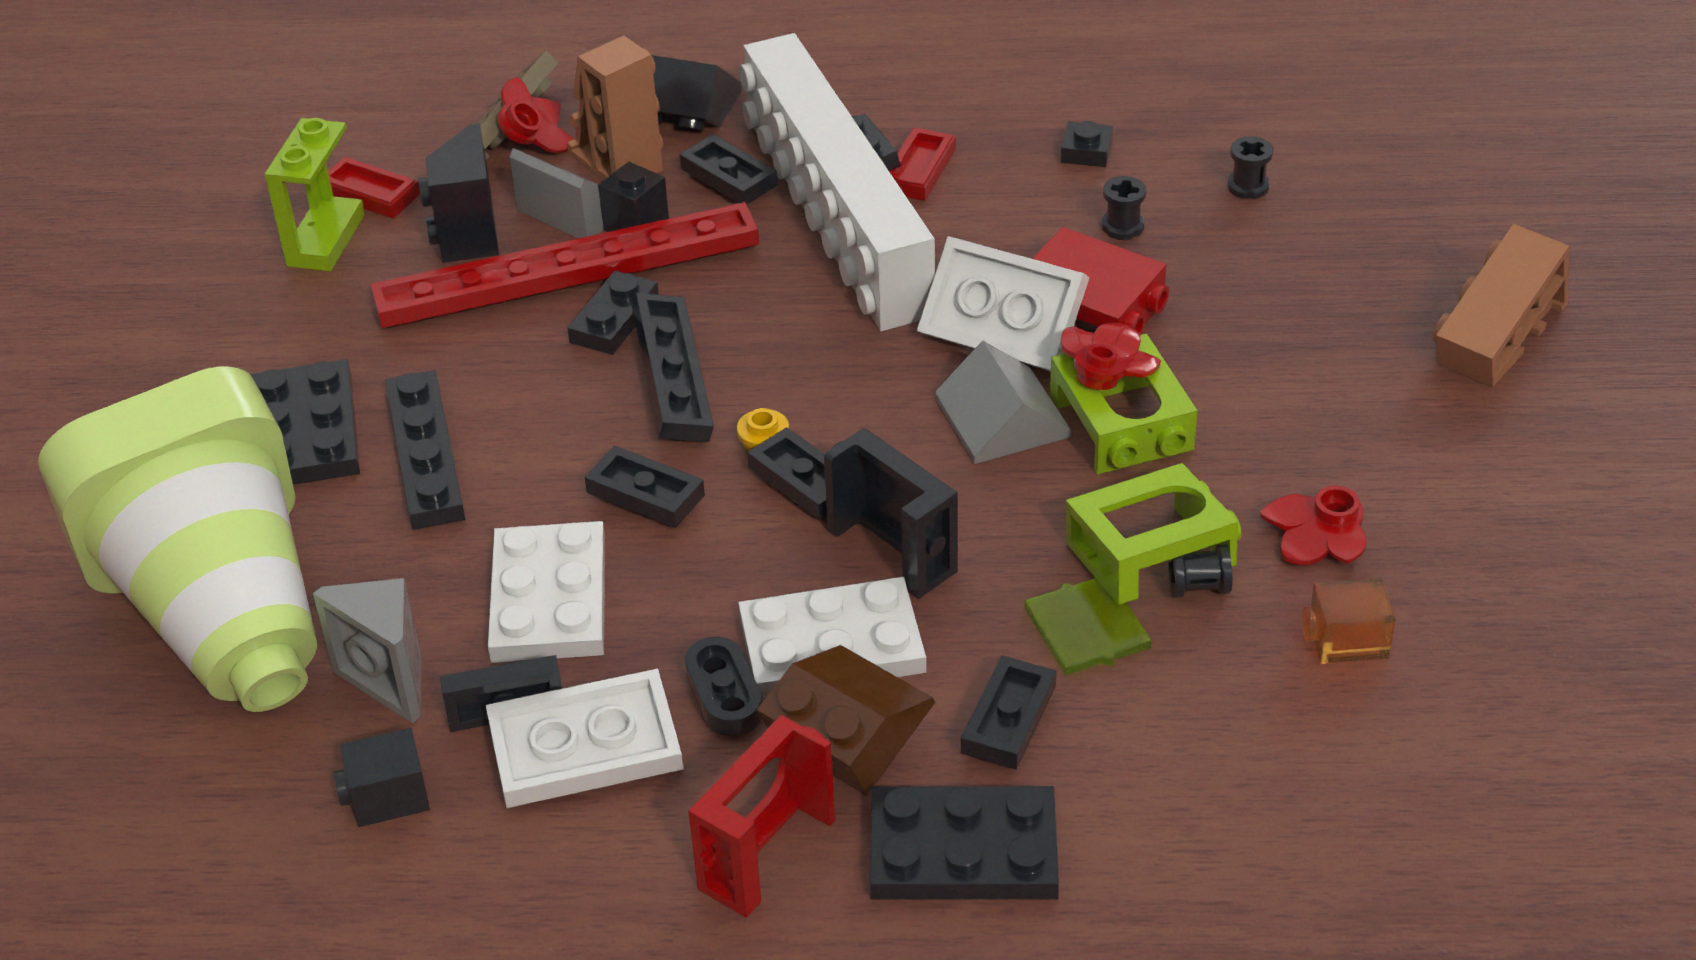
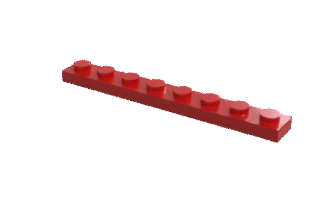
M743 202L370 284L381 327L386 328L395 325H406L413 321L444 314H455L462 310L489 304H500L508 300L534 294L550 293L557 289L579 284L599 282L609 278L614 270L623 273L644 272L651 268L678 262H689L696 258L723 252L738 251L741 248L759 245V231L746 203Z

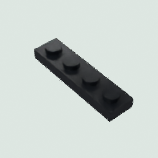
M636 293L632 310L658 438L677 441L709 442L714 425L684 297Z
M436 370L408 373L403 376L385 379L412 530L466 520Z

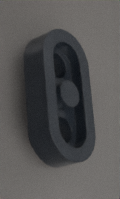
M707 637L695 642L688 649L685 656L687 680L707 725L713 731L727 736L742 735L753 730L762 719L757 712L758 707L762 703V697L741 648L734 641L724 637Z

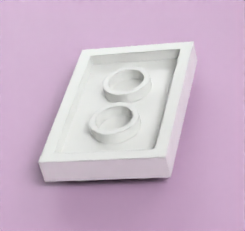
M948 236L917 331L924 335L975 349L983 340L1026 365L1051 372V357L1065 354L1060 347L1061 335L1065 328L1074 326L1090 277L1078 271Z
M603 521L494 528L488 651L491 663L524 661L556 655L557 658L604 655L605 532Z
M904 577L738 602L750 669L761 691L762 699L768 696L792 663L839 645L846 647L896 677L926 673V655Z
M658 668L486 705L506 808L683 770L682 753Z

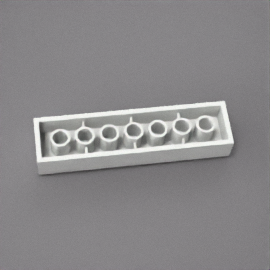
M792 33L743 45L745 64L739 66V75L742 86L747 92V102L742 103L744 122L749 130L754 129L757 133L762 152L764 154L769 153L772 157L778 178H785L787 181L790 195L795 205H802L811 231L817 230L820 234L827 257L835 258L839 264V271L846 286L852 285L862 313L864 315L870 314L880 332L920 321L935 277V238L796 34Z

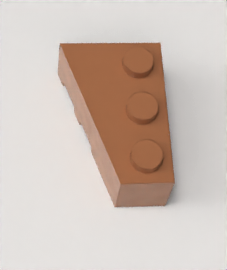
M625 35L577 57L573 96L576 100L580 99L579 110L571 114L570 125L574 129L576 128V135L574 140L567 143V152L602 180H605L628 161L655 173L663 171L661 153L663 150V140L659 133L657 114L660 106L655 95L653 75L656 71L655 62L645 48H641Z
M1513 223L1502 240L1496 239L1491 244L1485 257L1484 267L1477 277L1472 275L1466 280L1459 295V303L1452 313H1444L1439 319L1433 333V340L1437 342L1438 364L1490 387H1494L1523 355L1525 347L1520 345L1526 336L1530 333L1539 337L1546 329L1547 322L1542 321L1543 317L1551 309L1561 312L1568 305L1569 245Z

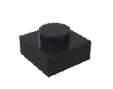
M1068 121L1061 147V163L1107 167L1112 145L1113 126L1101 125L1092 121Z

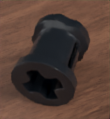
M1253 136L1235 140L1230 149L1231 158L1234 160L1233 173L1229 175L1228 190L1234 196L1242 199H1258L1263 197L1269 191V178L1266 175L1267 163L1272 160L1273 156L1272 144L1265 139Z
M1119 176L1108 180L1103 188V197L1108 202L1107 213L1102 218V230L1109 237L1117 240H1130L1141 235L1144 231V218L1140 215V206L1146 198L1145 184L1139 179L1130 176Z
M1227 544L1217 545L1215 551L1191 552L1168 560L1169 584L1173 598L1183 597L1185 591L1218 589L1220 594H1229L1232 591L1233 574L1231 556Z

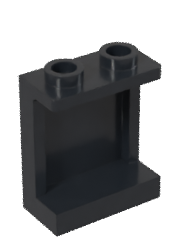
M866 428L835 444L824 455L827 526L829 532L838 537L854 525L861 524L902 553V571L908 592L917 599H920L958 572L957 491Z

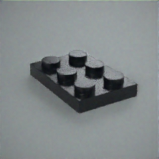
M348 359L332 362L323 361L312 365L280 370L271 369L261 373L250 374L282 432L293 485L360 474L352 378Z
M1054 786L872 787L871 900L1058 899L1059 875Z

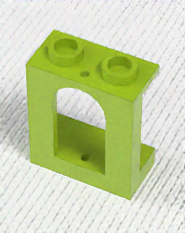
M301 118L265 172L285 262L288 267L331 272L365 215L361 199L334 197L326 162L347 130V125L344 122L325 121L322 118ZM286 182L304 184L310 209L298 228H296Z
M1147 334L1140 335L1141 342L1138 351L1159 358L1161 360L1159 369L1154 374L1143 378L1123 376L1118 380L1116 387L1109 390H1096L1081 384L1076 378L1077 371L1073 365L1074 359L1066 353L1051 357L1050 397L1057 409L1072 405L1095 443L1094 471L1097 475L1192 451L1195 448L1198 410ZM1149 386L1160 403V409L1154 415L1147 418H1125L1116 414L1104 397Z
M1183 463L1066 500V544L1118 605L1138 599L1140 569L1206 547H1210L1215 551L1217 545L1227 544L1231 556L1232 567L1237 566V542L1241 539V527L1238 518L1233 511L1227 510L1211 494L1207 484L1202 480L1199 481ZM1175 492L1174 509L1184 520L1125 539L1106 518L1104 513L1159 495Z

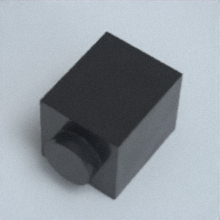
M628 161L598 184L603 229L606 232L669 219L664 176Z
M412 728L340 744L345 769L333 771L341 806L353 804L358 827L430 810Z

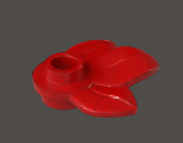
M519 77L505 82L501 89L503 107L498 113V123L504 135L520 144L534 143L551 153L566 152L567 143L574 140V138L563 129L557 127L561 109L560 103L549 99L531 97L528 88Z
M1106 323L1100 325L1095 333L1072 326L1065 328L1061 335V350L1074 359L1073 365L1077 371V380L1084 386L1092 389H1112L1116 387L1118 380L1123 376L1148 377L1154 374L1161 364L1159 358L1138 351L1141 342L1140 334L1125 324Z
M1327 486L1322 488L1316 494V497L1289 494L1269 503L1260 513L1261 519L1286 531L1282 537L1280 553L1283 560L1288 563L1311 565L1320 562L1328 554L1338 561L1351 563L1360 557L1365 550L1367 536L1361 528L1364 509L1358 495L1347 487Z

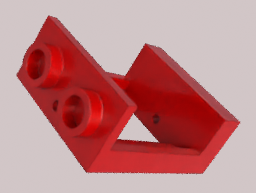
M780 715L688 810L698 890L747 918L762 902L757 853L798 809L828 826L835 822L831 741L825 739L816 729L809 726H801ZM778 757V771L770 790L746 817L726 807L769 761Z

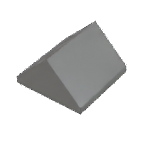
M512 149L509 158L518 211L576 238L596 235L604 230L598 184L524 152Z
M983 340L935 392V401L974 464L1071 437L1070 427L1031 368Z
M405 579L320 587L313 593L333 672L413 724L421 717L422 655Z

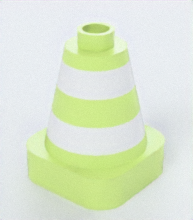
M221 366L200 370L77 418L63 426L48 439L39 455V470L61 529L87 584L94 590L103 593H124L213 697L223 701H240L244 709L251 712L268 711L284 705L295 698L308 682V674L305 668L316 653L317 640L289 519V513L295 503V492L283 436L252 376L236 367Z

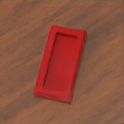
M912 128L898 151L901 167L889 171L907 198L926 201L956 150V136L926 129Z
M348 157L342 158L328 171L334 197L361 199L365 210L392 219L420 195L419 181Z

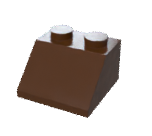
M839 645L792 663L758 707L757 712L767 728L782 715L801 726H809L820 732L825 739L831 741L833 776L867 796L933 707L935 701L930 695L846 647Z

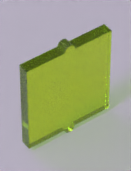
M1096 578L1073 586L1065 583L1059 590L1025 600V610L1065 675L1102 663L1111 666L1114 664L1115 659L1151 648L1152 640L1128 603L1118 605Z

